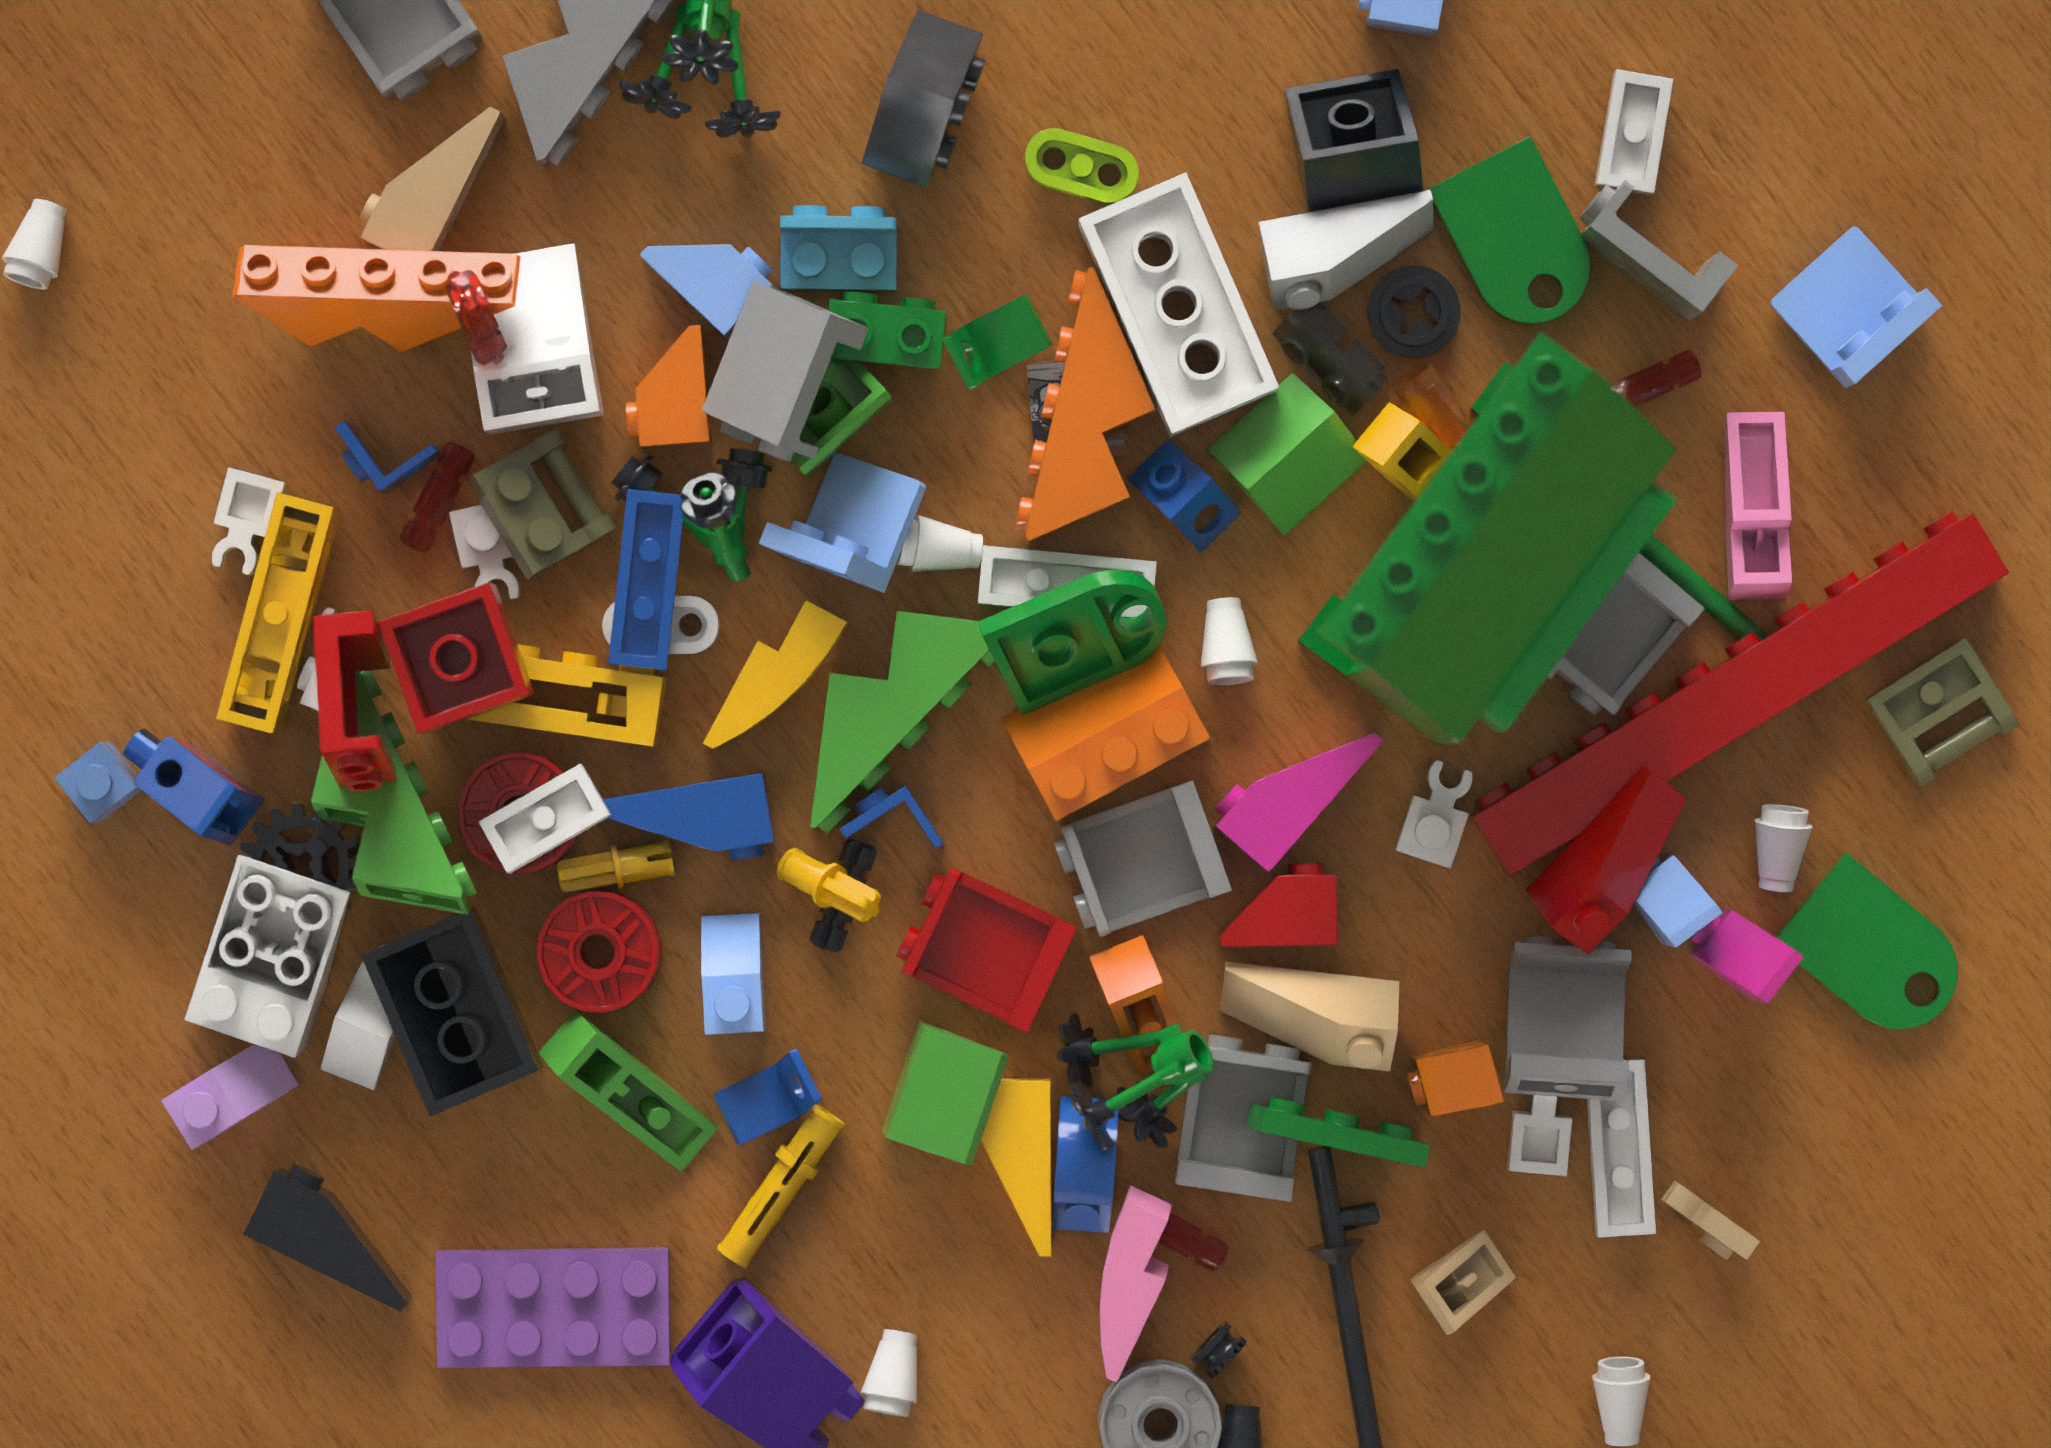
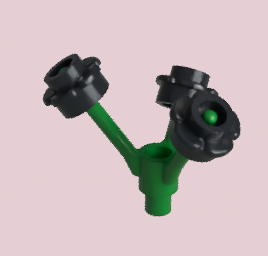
M730 448L729 460L719 458L716 461V464L722 465L721 474L706 473L689 480L684 485L680 494L683 500L680 508L684 515L683 527L692 533L706 549L711 550L716 564L723 565L729 581L738 582L751 574L744 557L748 553V549L743 539L745 535V511L749 486L766 489L768 472L773 471V467L763 465L765 453ZM648 455L642 463L632 456L612 480L611 484L619 489V492L615 495L617 502L620 499L626 502L627 489L661 493L653 485L663 472L650 463L653 459L651 455Z

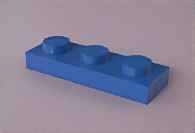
M627 489L608 664L667 670L684 517L680 508L683 502L680 495Z

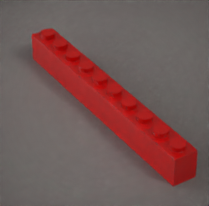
M1952 510L1922 528L1927 535V538L1909 549L1904 541L1893 545L1873 558L1878 568L1858 579L1854 571H1851L1823 588L1829 598L1808 609L1805 602L1802 601L1775 617L1774 620L1779 628L1769 633L1763 639L1759 640L1754 631L1724 648L1729 656L1727 660L1712 669L1708 668L1705 661L1699 663L1675 678L1676 683L1680 687L1661 700L1655 691L1646 695L1625 709L1630 718L1610 730L1606 722H1602L1576 738L1575 740L1580 749L1560 760L1557 753L1553 752L1528 767L1526 771L1531 779L1513 790L1504 782L1477 798L1476 801L1481 809L1471 814L1470 817L1504 873L1512 876L1579 835L1645 766L1649 767L1665 781L1670 780L2009 574L2008 569L1974 513L1964 515L1958 519Z

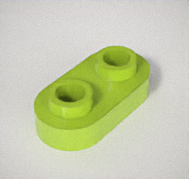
M1050 128L1037 133L1028 143L1025 152L1027 172L1037 184L1097 203L1111 205L1130 197L1138 183V165L1128 150L1118 145L1063 129ZM1052 149L1059 150L1065 157L1064 165L1057 170L1048 169L1042 160L1044 154ZM1114 166L1119 170L1121 179L1116 185L1106 186L1100 182L1098 173L1103 167Z

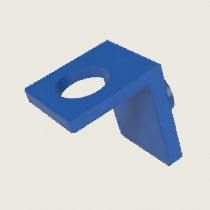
M342 421L335 426V429L349 447L341 455L351 471L361 483L370 477L378 490L384 494L396 488L442 455L439 448L431 444L393 472L386 475L350 423Z
M1167 439L1128 477L1132 485L1155 505L1199 552H1202L1241 513L1215 481L1170 439ZM1218 504V512L1215 519L1205 528L1195 529L1194 522L1198 513L1208 505Z
M907 786L902 787L890 796L887 795L883 787L853 806L859 816L840 828L844 837L848 838L905 800L935 848L937 849L944 844Z
M797 1049L788 1052L775 1065L721 1089L713 1095L738 1146L746 1144L808 1114L822 1101ZM795 1074L797 1075L803 1090L799 1086Z

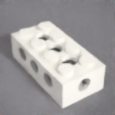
M1186 172L1078 219L1080 232L1170 438L1278 390L1277 380ZM1151 238L1163 240L1171 250V259L1162 266L1153 267L1147 265L1142 261L1138 253V248L1142 242ZM1180 291L1187 294L1194 303V313L1185 320L1169 318L1164 313L1161 304L1162 299L1168 293ZM1198 344L1210 347L1216 354L1217 367L1207 374H1197L1190 370L1185 362V352L1190 347Z

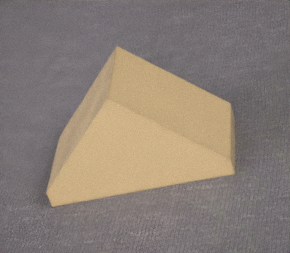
M1483 1230L1427 1266L1409 1280L1441 1328L1449 1335L1460 1328L1515 1280L1516 1276L1486 1231Z

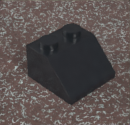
M1399 69L1285 88L1299 176L1308 212L1423 191L1419 139Z

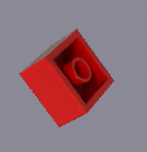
M488 582L378 622L417 734H427L535 695L496 584Z

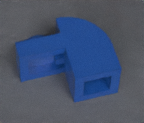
M1060 1096L1051 1229L1109 1233L1114 1191L1118 1110L1115 1111L1116 1117L1106 1122L1104 1126L1115 1145L1108 1150H1102L1095 1143L1092 1133L1084 1129L1083 1119L1085 1117L1081 1116L1073 1108L1072 1097ZM1091 1098L1093 1103L1099 1100V1098Z

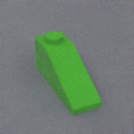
M577 1009L570 1014L538 1052L558 1078L680 1172L684 1170L719 1129L713 1121L621 1043Z

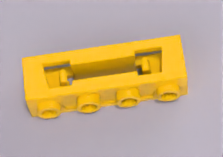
M276 493L216 719L271 734H282L342 510L290 495Z
M517 644L528 676L532 680L596 689L597 682L626 686L627 697L599 693L596 711L598 714L626 717V727L591 722L592 714L514 702L468 719L657 747L667 678L654 676L655 669L625 665H620L619 671L597 668L598 656L563 651L562 662L539 659L540 647Z

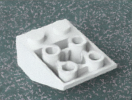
M575 244L516 253L521 256L515 307L468 325L473 371L484 431L489 435L603 416L604 409Z
M239 854L184 1020L296 1058L307 1046L316 1020L351 892Z

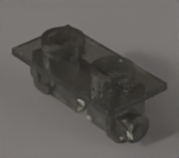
M1321 302L1308 309L1294 310L1272 334L1281 342V347L1285 354L1293 362L1303 365L1321 383L1325 395L1333 403L1344 407L1353 416L1389 381L1381 373L1385 367L1357 340L1343 353L1335 346L1348 331Z

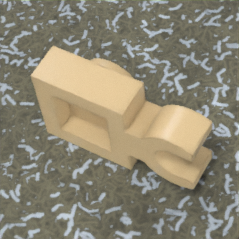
M1675 1180L1661 1198L1665 1203L1705 1230L1699 1241L1725 1260H1728L1733 1252L1748 1260L1760 1243L1757 1238Z

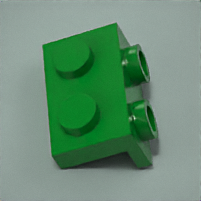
M844 292L843 300L830 299L829 311L869 329L861 350L837 342L831 359L938 369L941 366L947 313L946 311L935 310L936 301L903 297L901 298V306L878 304V295Z

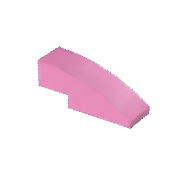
M1785 412L1726 413L1725 531L1728 599H1787L1792 585L1789 526L1792 518Z
M1131 1185L1119 1211L1103 1270L1099 1307L1100 1339L1105 1374L1107 1379L1116 1383L1165 1283L1169 1268L1168 1264L1151 1257L1168 1222L1172 1204Z

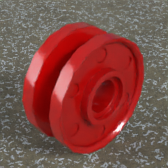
M526 752L500 754L480 765L464 784L457 806L459 831L470 852L488 867L506 872L481 828L479 821L509 805L512 800L523 797L565 773V771L549 759ZM579 835L510 874L540 873L565 858L577 843Z
M593 890L567 898L548 915L538 935L536 960L544 983L560 1001L579 1011L606 1013L632 1004L651 987L661 967L663 942L656 921L640 902L620 892ZM593 935H603L613 943L615 949L614 958L605 968L592 965L586 957L585 946Z

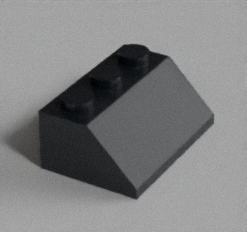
M476 907L470 908L469 915L455 914L361 955L430 1117L544 1067Z

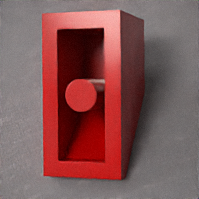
M1288 863V875H1275L1220 931L1219 946L1338 945L1337 875L1323 874V863Z

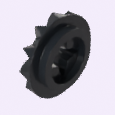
M1418 265L1400 267L1386 274L1373 289L1367 309L1372 334L1380 344L1390 353L1411 359L1426 357L1444 348L1455 335L1461 314L1458 295L1449 280L1431 268ZM1423 290L1427 291L1428 294L1424 299L1426 303L1423 307V312L1430 316L1429 320L1436 323V326L1434 327L1429 323L1425 325L1421 322H1416L1411 328H1407L1404 334L1400 333L1399 331L1403 326L1401 322L1404 318V313L1398 309V305L1391 302V299L1411 303L1416 297H1420Z

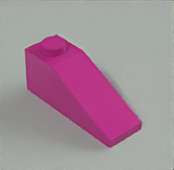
M1370 733L1253 781L1245 790L1236 783L1214 808L1222 816L1214 826L1265 871L1270 872L1384 740L1376 733Z
M1724 909L1721 915L1691 936L1690 939L1697 945L1689 955L1742 996L1768 1004L1804 956L1733 910Z

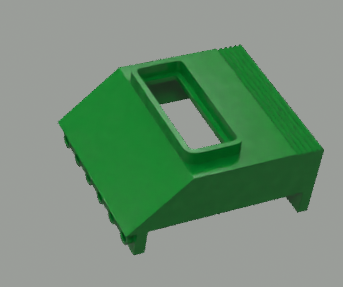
M1543 333L1538 334L1515 367L1506 361L1502 364L1471 406L1470 410L1477 414L1478 417L1458 442L1449 457L1432 477L1391 535L1386 539L1383 546L1349 589L1343 600L1332 594L1298 640L1299 643L1436 744L1460 743L1478 719L1497 733L1505 732L1677 501V497L1654 481L1677 449L1594 368H1588Z

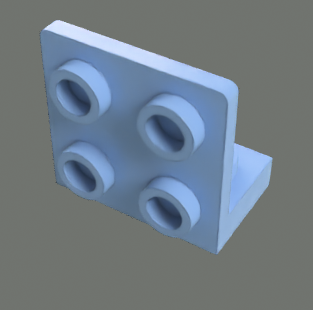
M1855 226L1847 230L1770 300V306L1844 388L1856 384L1942 306L1927 288L1917 293L1864 233Z
M836 453L833 455L807 523L804 524L793 520L788 530L767 522L758 544L797 562L885 593L925 493L926 485L902 474L841 453Z

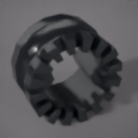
M1226 1321L1219 1325L1203 1341L1190 1358L1195 1364L1200 1362L1206 1364L1208 1368L1206 1374L1211 1379L1224 1370L1225 1366L1223 1364L1226 1366L1230 1364V1361L1226 1358L1234 1359L1247 1342L1242 1336L1238 1338L1233 1337L1230 1334L1231 1326Z

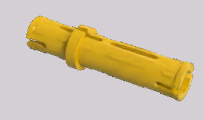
M819 1105L812 1109V1112L788 1146L781 1144L775 1153L779 1159L755 1194L750 1198L726 1237L718 1244L717 1249L724 1256L743 1268L749 1266L750 1260L773 1227L778 1223L807 1178L814 1180L820 1171L816 1165L838 1132L844 1128V1122ZM812 1141V1145L801 1158L792 1174L784 1181L783 1179L794 1166L807 1144ZM775 1192H778V1194L776 1195L770 1206L767 1208L759 1222L756 1224L754 1229L750 1231V1227L757 1219L763 1208L766 1206L772 1195Z

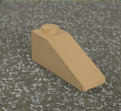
M489 107L388 183L381 196L373 193L366 202L359 217L358 225L365 228L360 238L380 250L440 252L506 119L500 111Z
M1226 962L1219 1011L1331 1065L1390 1072L1398 1032L1400 981Z

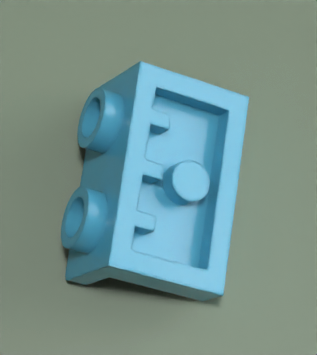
M793 206V216H780V289L788 291L897 292V218L885 217L886 208L856 206L851 207V216H827V207Z

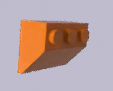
M1159 646L1146 660L1127 671L1022 715L1018 709L1001 718L1055 821L1210 739L1182 684Z

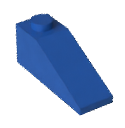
M765 773L603 799L612 815L608 819L715 852L729 850L731 861L764 856L763 844L776 842Z

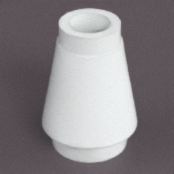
M43 199L33 200L31 209L28 210L2 257V260L6 263L3 272L6 278L24 286L46 290L51 278L58 277L65 225L64 219L67 213L64 207Z
M916 515L896 564L909 566L910 572L978 569L982 557L983 536L982 534L971 533V531Z
M1228 597L1207 601L1200 669L1207 672L1208 684L1234 685L1252 681L1254 679L1253 667L1258 665L1244 612L1241 609V599Z
M1778 804L1762 806L1761 818L1755 819L1758 875L1760 876L1759 888L1776 892L1793 891L1794 880L1797 878L1813 827L1807 823L1808 810Z
M884 1329L882 1340L879 1342L860 1394L866 1395L863 1409L888 1415L909 1417L911 1404H917L916 1344L918 1335Z
M1618 1356L1601 1359L1598 1361V1372L1593 1374L1592 1379L1602 1427L1605 1432V1443L1612 1446L1636 1445L1640 1442V1431L1650 1375L1645 1372L1644 1361L1638 1358Z

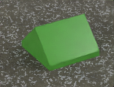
M830 359L800 435L801 440L817 446L819 449L815 459L795 452L791 459L807 479L894 402L889 392L860 362Z
M1293 372L1279 384L1276 392L1261 400L1206 450L1283 536L1367 462L1352 447L1357 440L1335 411Z
M918 1021L881 1129L882 1133L887 1139L972 1166L1009 1055L931 1024Z

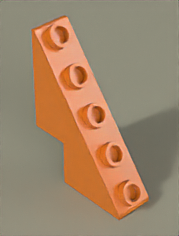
M244 245L239 247L232 297L310 347L358 327H363L398 351L404 352L515 307L521 256L518 254Z
M1094 266L1088 268L1087 272L1075 270L1068 304L1079 306L1074 329L1063 326L1061 329L1054 360L1065 363L1060 386L1048 384L1041 417L1052 420L1047 442L1035 440L1027 473L1039 476L1033 499L1022 496L1014 528L1015 531L1025 533L1027 542L1130 498L1103 434L1155 411L1154 404Z

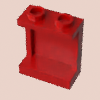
M372 610L313 616L321 754L339 786L346 785L347 789L359 792L379 789L382 787V782L397 779L396 767L380 736L359 737L356 672L391 669L390 656L377 619Z
M953 867L950 868L946 877L935 873L921 902V905L931 909L921 930L910 925L896 955L897 958L906 961L901 973L941 990L1028 1033L1075 934L1077 926Z

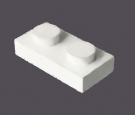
M1619 69L1614 71L1594 186L1604 188L1605 185H1608L1610 188L1616 189L1626 180L1634 186L1633 193L1651 196L1654 194L1673 84L1672 78Z
M580 763L479 821V824L506 872L510 874L612 815L586 769Z

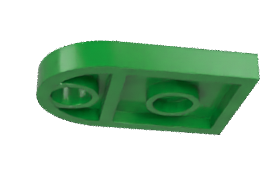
M1531 136L1427 189L1431 190L1433 206L1477 292L1487 307L1495 314L1512 323L1539 325L1561 317L1581 298L1590 274L1588 248ZM1548 276L1558 283L1561 295L1556 306L1543 309L1532 303L1528 295V288L1534 278Z
M1105 570L1081 577L978 621L982 637L1023 715L1142 663L1161 643L1166 631L1167 618L1156 588L1146 578L1125 570ZM1132 606H1147L1146 610L1136 617H1121L1122 613Z
M1843 852L1775 935V938L1804 956L1798 964L1801 968L1857 1014L1878 1026L1890 1029H1910L1921 1026L1934 1019L1945 1009L1956 988L1958 977L1957 959L1954 949L1945 934L1848 853ZM1924 972L1934 980L1936 993L1928 1004L1915 1006L1906 997L1905 985L1912 975Z

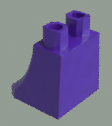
M745 1278L735 1279L724 1289L675 1348L671 1356L670 1368L701 1408L764 1448H827L829 1439L817 1428L819 1423L829 1411L843 1422L851 1420L864 1405L865 1401L852 1385L854 1382L840 1365Z

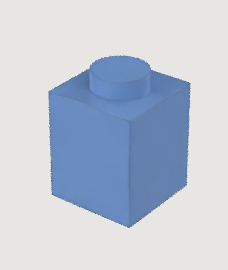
M100 741L54 777L90 824L102 823L143 791L134 783L137 774L112 742Z

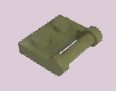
M558 428L479 471L467 481L527 580L597 542L618 528L609 512L606 514L602 513L563 448L567 442ZM542 459L584 526L573 533L531 466Z
M1961 638L1864 699L1902 759L1907 772L1920 788L1936 778L1934 772L1998 732L2006 735L2019 726L2013 711L1967 638ZM1980 698L1985 706L1986 713L1926 751H1920L1913 739Z

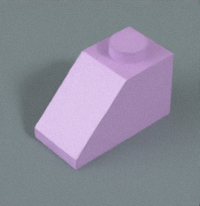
M254 1044L161 1101L189 1147L193 1150L293 1090L300 1083L281 1053Z

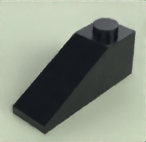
M293 1164L290 1171L282 1167L275 1170L243 1235L401 1312L407 1306L412 1295L336 1195L321 1187L325 1179L321 1175L297 1164Z

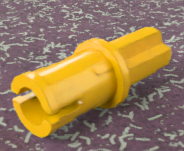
M669 839L663 840V842L617 850L616 844L610 845L611 851L565 859L557 863L560 888L566 894L614 885L618 886V890H624L625 883L664 876H675Z
M798 848L788 850L780 859L777 868L778 879L811 895L813 902L817 906L822 908L834 907L861 922H867L872 916L876 917L881 910L880 906H878L881 899L880 893L848 876L843 866L836 863L827 865L810 857Z

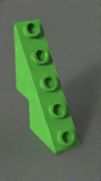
M897 611L888 680L830 673L811 828L819 827L825 834H828L851 810L843 801L859 785L868 792L891 769L884 759L900 743L908 751L932 727L924 718L933 708L941 702L949 709L971 687L972 684L965 678L968 672L980 660L988 668L995 662L982 637L978 621Z
M356 672L359 737H381L396 767L397 779L382 782V787L376 790L351 791L347 789L346 785L339 786L322 756L311 803L320 820L364 827L352 875V880L360 896L469 915L470 905L466 898L477 893L462 861L453 866L450 865L443 847L452 844V839L439 812L437 811L427 816L419 798L428 794L429 791L415 761L404 766L397 753L396 748L406 742L392 713L389 712L380 716L372 700L382 694L373 672Z

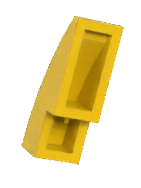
M806 600L779 651L757 641L703 744L712 749H717L747 733L779 710L808 682L822 665L849 623Z

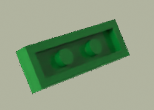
M1276 1097L1270 1098L1269 1107L1252 1103L1250 1105L1246 1126L1259 1132L1426 1168L1431 1145L1413 1139L1415 1128L1381 1121L1379 1131L1358 1127L1360 1116L1326 1109L1324 1119L1303 1115L1305 1104Z

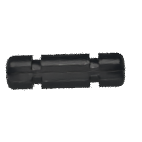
M847 839L844 842L838 860L843 862L842 866L846 869L848 876L866 885L867 879L863 878L865 870L871 871L877 851L869 844L855 839ZM821 907L819 912L824 913L821 921H815L810 935V942L822 949L839 952L843 948L848 931L844 929L846 922L852 923L853 917L834 907Z

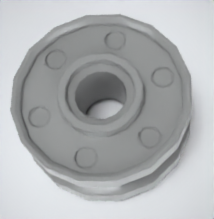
M1163 1358L1138 1361L1124 1369L1117 1383L1112 1381L1103 1392L1097 1415L1100 1437L1104 1448H1217L1222 1431L1219 1405L1203 1377L1183 1363ZM1154 1409H1168L1175 1415L1174 1427L1163 1436L1150 1435L1143 1427L1145 1417Z

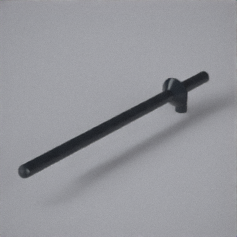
M1317 1146L1309 1148L1308 1154L1324 1243L1309 1247L1307 1250L1328 1264L1359 1448H1383L1350 1261L1364 1242V1239H1347L1345 1232L1379 1224V1210L1374 1201L1341 1208L1331 1147Z

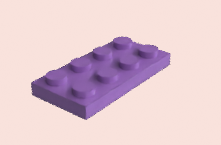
M670 1247L437 1250V1368L670 1365Z

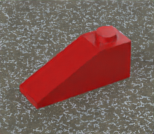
M1645 766L1525 891L1553 929L1586 954H1589L1629 914L1686 802L1683 794L1649 767Z

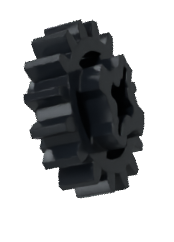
M303 803L293 804L291 818L288 819L279 808L271 810L270 814L273 825L270 828L260 822H255L251 826L254 833L259 837L257 843H241L240 849L246 854L251 855L252 859L264 863L267 852L274 859L275 867L293 872L295 865L290 860L291 856L287 853H292L295 856H305L309 853L313 857L309 868L314 873L313 877L317 879L316 881L345 891L347 889L357 890L352 880V872L357 857H352L350 850L361 842L360 837L344 838L341 832L346 824L335 822L329 824L324 820H320L316 811L313 812L312 817H307ZM295 827H307L318 831L306 843H295L288 836L286 837L282 834L286 830ZM334 847L340 862L337 882L329 874L328 855L334 850ZM348 901L346 910H349L352 907L350 901Z

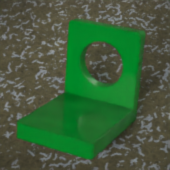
M1027 294L960 326L943 338V342L968 390L976 388L991 376L1052 346V341ZM962 349L965 351V353H966V355H967V357H968V359H969V361H970L971 367H970V365L968 364V362H967V360H966V358H965V356H964V354H963Z

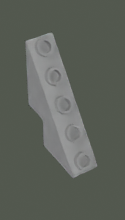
M558 0L569 34L503 55V60L536 159L541 167L547 166L551 162L559 167L563 163L578 139L571 134L584 115L592 119L598 113L611 92L604 85L617 67L623 71L630 67L644 45L638 37L650 19L658 24L670 10L675 0Z

